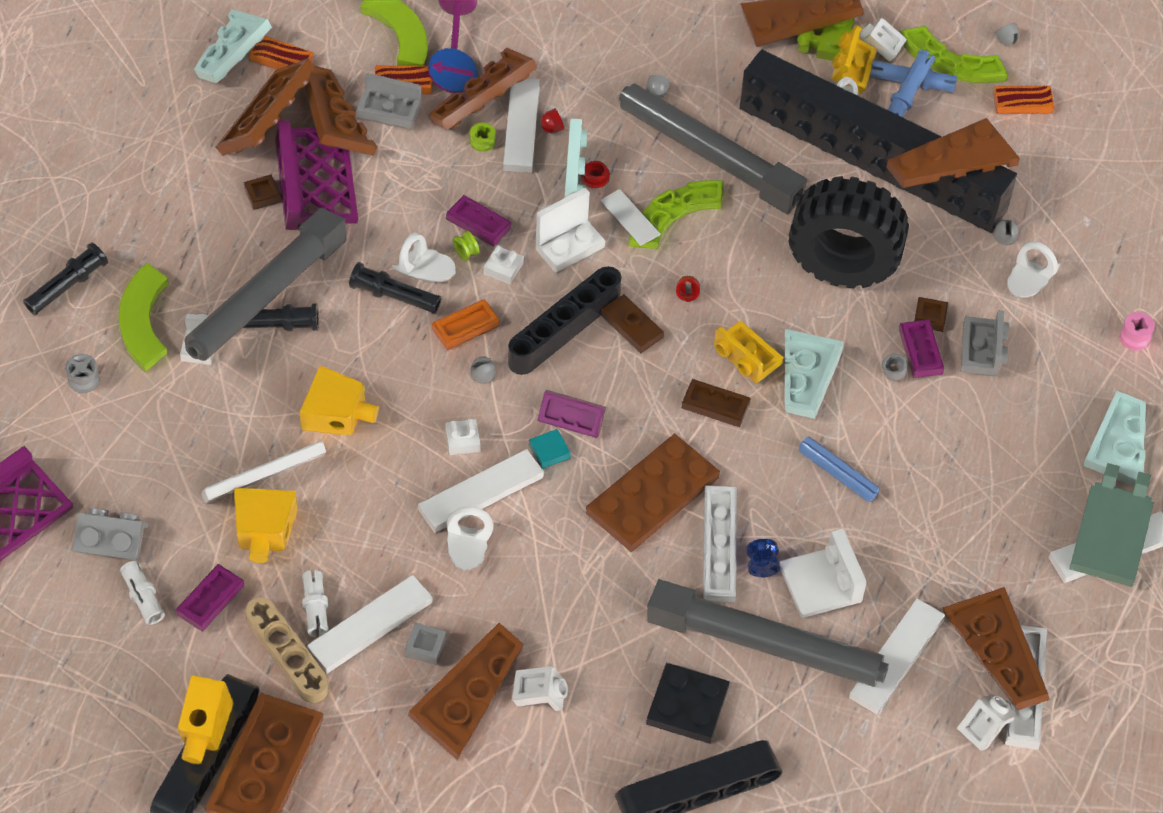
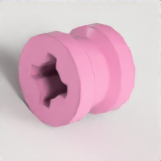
M1134 312L1129 314L1125 319L1120 340L1128 349H1145L1149 345L1155 323L1145 313Z

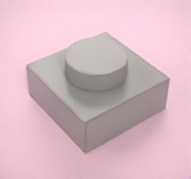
M415 622L405 647V657L437 665L447 638V631Z

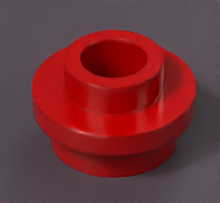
M590 161L585 165V173L581 175V180L590 188H601L609 182L610 172L603 162Z

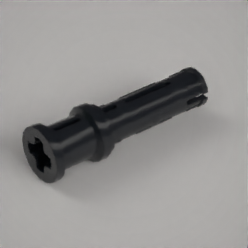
M93 242L89 243L87 250L78 257L67 260L65 269L47 281L29 297L23 300L24 305L33 315H37L38 312L75 283L87 281L89 279L88 275L100 266H106L108 264L106 255Z
M361 262L355 265L349 280L350 288H362L372 292L373 296L377 298L385 295L429 311L432 314H436L442 299L440 295H435L391 279L386 271L379 273L366 268Z
M286 304V306H283V309H262L243 328L283 327L287 331H293L294 328H312L313 331H318V304H312L311 307H293L292 304Z

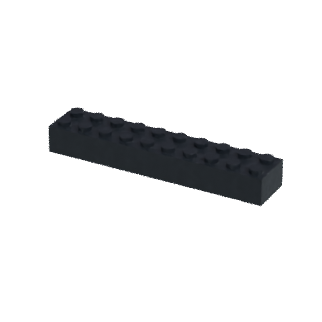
M763 49L759 51L745 68L739 109L747 114L794 135L796 138L804 140L820 148L822 151L828 152L848 164L854 165L874 177L881 178L897 188L905 190L921 198L923 201L931 203L947 211L949 214L955 215L990 233L994 231L996 225L1008 211L1017 177L1016 172L999 165L995 166V169L992 171L982 172L981 169L968 171L966 176L954 178V176L948 175L940 177L939 181L902 188L887 169L888 160L942 136Z

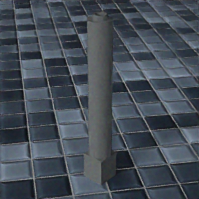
M632 84L630 87L626 86L619 96L621 109L760 191V199L788 215L797 206L800 196L806 190L807 178L780 162L775 166L637 84Z
M323 208L314 213L299 227L300 235L185 337L184 342L187 353L192 358L201 361L209 359L317 259L320 258L325 261L347 241L345 218Z
M658 579L647 604L648 623L683 634L686 628L872 687H875L877 682L883 683L888 671L889 664L884 662L885 656L696 597V590Z

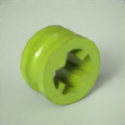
M482 122L473 125L470 129L471 147L482 152L491 150L496 142L495 128L491 124ZM480 135H484V138L488 136V138L482 139V136Z
M464 231L462 237H453V246L463 261L469 260L470 255H479L478 243L471 232Z

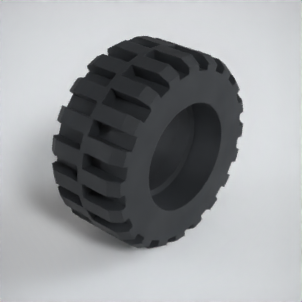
M843 176L834 177L831 181L824 179L817 182L816 185L810 186L800 196L789 231V247L796 261L802 263V268L807 273L812 272L814 277L820 281H829L830 285L837 287L839 284L846 285V288H855L859 285L862 288L870 287L873 285V282L878 284L893 275L900 265L909 231L908 216L896 197H891L890 191L884 187L878 188L876 183L872 181L863 182L858 177L843 179ZM835 229L851 230L863 237L845 235Z

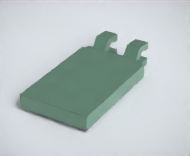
M1107 463L1102 482H1095V486L1091 485L1069 569L1133 587L1154 502L1151 501L1152 497L1146 496L1151 475L1138 472L1133 491H1127L1115 487L1120 466Z

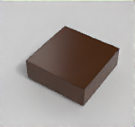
M272 174L244 182V189L253 210L281 202V195Z
M919 297L914 321L930 320L933 330L943 332L948 302Z

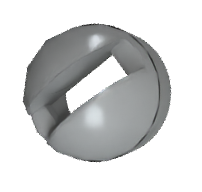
M1015 22L995 31L998 40L1006 46L1016 43L1020 35Z
M661 75L649 76L646 84V90L659 98L665 97L670 87V81Z
M1001 220L995 227V240L1002 245L1015 243L1019 233L1017 224L1013 220ZM1006 229L1010 230V235L1005 234Z
M890 354L882 362L883 373L892 381L903 379L907 373L906 359L900 354ZM897 364L898 371L893 372L891 365Z
M481 356L473 361L471 377L474 381L485 384L495 378L496 367L491 358Z

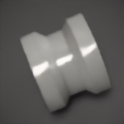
M78 354L67 361L65 369L69 386L73 391L88 393L96 389L100 378L96 361L92 356Z

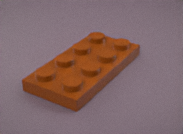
M305 59L276 70L215 148L222 155H226L232 152L239 153L250 146L255 148L261 144L266 137L264 135L266 130L280 120V112L293 103L296 98L294 94L297 90L303 88L310 81L309 75L314 70L315 65L309 59Z
M674 433L586 506V514L626 549L632 552L705 490V485L710 486L719 478L720 470Z
M260 692L205 808L206 813H281L324 720L323 713Z

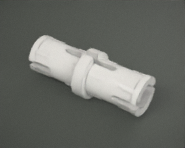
M130 561L121 567L120 573L130 590L129 597L131 601L137 604L146 624L154 625L159 623L165 617V613L156 599L154 585L147 581L139 562Z
M311 570L302 574L305 598L302 600V607L307 614L308 635L316 637L318 625L320 637L329 631L326 617L328 598L324 595L323 573L314 570L315 578L314 582H312Z

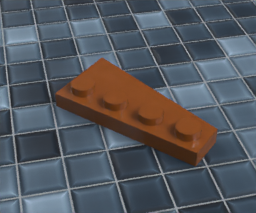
M763 0L741 3L743 15L756 47L864 15L860 0Z
M505 48L500 53L502 58L497 63L490 61L483 67L485 73L481 77L470 78L464 84L465 90L462 93H453L429 114L433 124L445 130L458 126L463 118L483 109L484 104L491 99L504 95L513 84L526 80L530 73L537 69L533 58L510 48Z
M315 66L309 75L310 81L305 85V90L319 142L328 147H338L373 156L377 145L374 140H368L366 137L368 130L362 122H357L354 117L356 110L352 104L344 100L345 92L332 70Z
M985 118L889 159L887 169L902 188L936 182L939 181L940 177L948 175L954 176V178L966 176L968 171L981 169L982 172L994 170L995 166L1005 164L1008 167L1018 166L1020 157L990 121Z
M1005 587L943 607L946 618L1017 711L1049 700L1047 689Z
M498 623L409 711L408 717L458 761L524 644L503 625Z

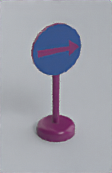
M439 0L441 9L453 15L451 48L439 50L431 56L428 72L433 83L441 90L449 93H462L465 90L464 84L470 78H477L478 72L472 58L465 52L458 50L460 16L472 13L477 7V0Z

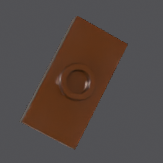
M625 294L601 309V316L640 354L663 339L664 331Z
M692 379L682 401L681 408L740 427L750 405L751 398Z

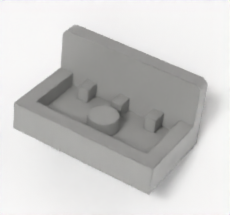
M366 74L365 90L356 109L357 117L412 129L422 105L421 86L380 75Z
M998 310L995 320L965 316L960 372L997 376L1000 365H1006L1008 347L1003 346V340H1007L1009 322H1004V311Z
M90 507L88 514L78 513L72 551L139 561L144 528L148 529V522L140 521L139 514L121 512L120 518L108 517L109 510Z

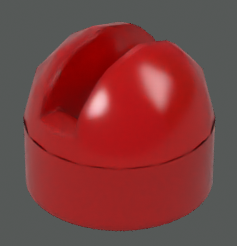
M556 108L543 114L541 125L545 132L552 134L565 129Z
M683 276L676 285L678 298L685 302L697 299L700 293L699 281L694 276ZM687 282L691 283L692 293H686Z

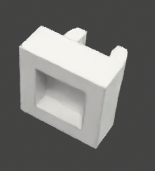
M497 245L484 265V275L511 285L524 264V256Z
M476 419L455 420L445 423L449 455L480 452V439Z

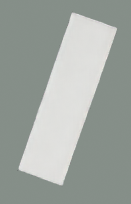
M620 189L600 200L640 246L661 235Z

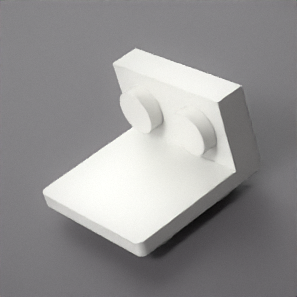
M586 188L568 194L564 199L543 207L537 213L536 251L555 273L605 248L604 238L588 221L590 192Z
M844 529L831 531L829 544L824 550L780 562L781 572L802 618L857 604L863 600L867 581Z

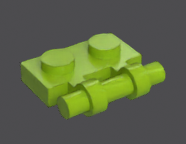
M855 18L815 29L822 31L821 36L815 35L814 30L799 34L797 38L799 43L798 50L802 53H807L809 48L817 49L816 58L833 61L841 48L838 46L841 36L844 32L852 30Z

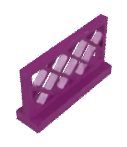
M278 121L275 145L285 230H297L298 223H304L314 214L305 213L304 207L310 202L319 209H326L345 218V224H357L358 211L349 150L338 147L334 149L333 147L321 144L316 128H290V121ZM296 138H307L312 143L305 148L296 142ZM319 147L328 154L323 159H320L312 151ZM303 158H307L315 165L307 170L299 162ZM333 158L343 164V167L338 171L327 164ZM320 169L331 175L325 182L314 175ZM307 180L318 187L312 193L301 186ZM336 180L346 186V189L341 193L330 186ZM324 191L334 199L329 204H326L317 196ZM341 203L350 210V213H338L333 208Z
M25 446L0 462V494H14L13 508L0 507V514L12 515L10 529L0 528V535L9 536L8 544L0 549V561L73 509V503L34 462L32 454ZM31 472L40 480L39 489L20 488L21 479ZM19 495L38 496L36 510L17 508ZM42 497L56 498L62 504L54 511L40 510ZM16 515L35 517L34 525L28 530L14 529Z

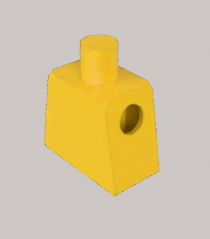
M319 366L300 410L301 430L348 436L353 433L358 420L374 424L378 416L379 406L365 402V385L362 382L324 366Z
M235 488L236 529L239 547L241 549H250V561L265 563L268 561L269 551H282L286 548L298 512L296 491Z
M191 675L178 724V732L185 744L181 758L187 762L201 764L206 749L217 751L233 706V700L224 681Z

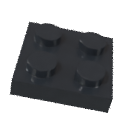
M666 662L647 716L646 725L711 744L730 681Z

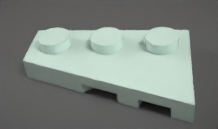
M231 9L228 14L230 21L226 27L221 26L217 32L218 40L215 44L208 46L194 68L197 76L200 79L213 83H218L225 78L227 73L239 61L244 59L246 53L256 43H259L272 28L268 19Z
M570 118L565 197L572 192L583 189V185L578 184L579 175H584L585 157H580L581 147L586 148L588 130H582V119Z
M785 329V412L815 419L842 354L843 341Z
M1116 391L1085 459L1084 467L1104 474L1107 463L1118 465L1120 468L1117 480L1134 486L1138 472L1144 473L1145 401Z

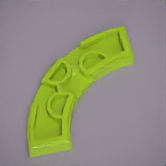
M363 0L360 7L361 14L379 20L387 27L392 28L396 34L399 44L397 66H426L428 58L427 36L423 24L413 10L400 0Z
M926 25L899 31L907 39L903 46L915 59L920 50L930 52L927 57L928 59L931 55H934L935 61L930 68L935 72L957 75V80L971 83L987 84L1007 81L1008 73L998 55L976 56L963 53L961 56L947 50L946 46L929 32Z
M724 180L689 182L685 187L673 191L669 189L655 197L651 204L641 213L661 235L640 246L630 234L628 247L658 249L662 235L677 219L700 210L721 209Z
M148 262L136 272L126 286L121 298L118 314L120 332L125 348L133 361L144 372L148 371L168 354L167 348L158 340L153 332L150 323V312L158 296L169 285V280Z

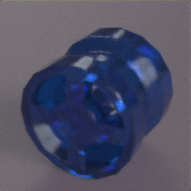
M758 539L747 545L746 552L750 558L748 572L751 575L760 578L770 577L780 571V561L776 558L779 553L777 542L771 539Z

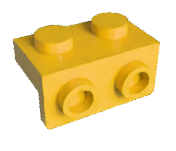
M856 25L850 32H844L838 42V46L841 48L832 62L834 71L831 79L838 83L845 77L852 78L856 82L858 95H860L866 89L877 49L859 39L862 28Z
M741 320L728 330L721 326L716 329L714 347L717 353L732 362L741 375L750 378L755 384L783 364V357Z

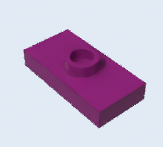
M463 195L446 212V220L465 231L471 232L472 235L493 247L511 229V221L466 195Z
M930 320L900 323L899 332L913 378L943 375L944 365Z
M546 390L537 421L597 438L606 407Z
M217 564L177 607V616L203 632L244 587V580L220 564Z

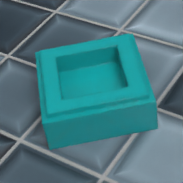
M558 429L529 439V447L542 469L571 458V452Z

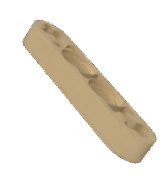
M264 597L252 599L245 608L246 621L251 630L304 701L309 703L323 701L329 693L328 678L273 602ZM256 611L266 612L269 623L267 626H265V621L260 615L255 616ZM275 632H283L287 635V639L280 644L272 643L269 637ZM292 656H301L305 659L304 664L298 668L289 667L286 662ZM308 673L312 683L315 685L319 684L318 690L315 691L312 687L308 688L305 677Z

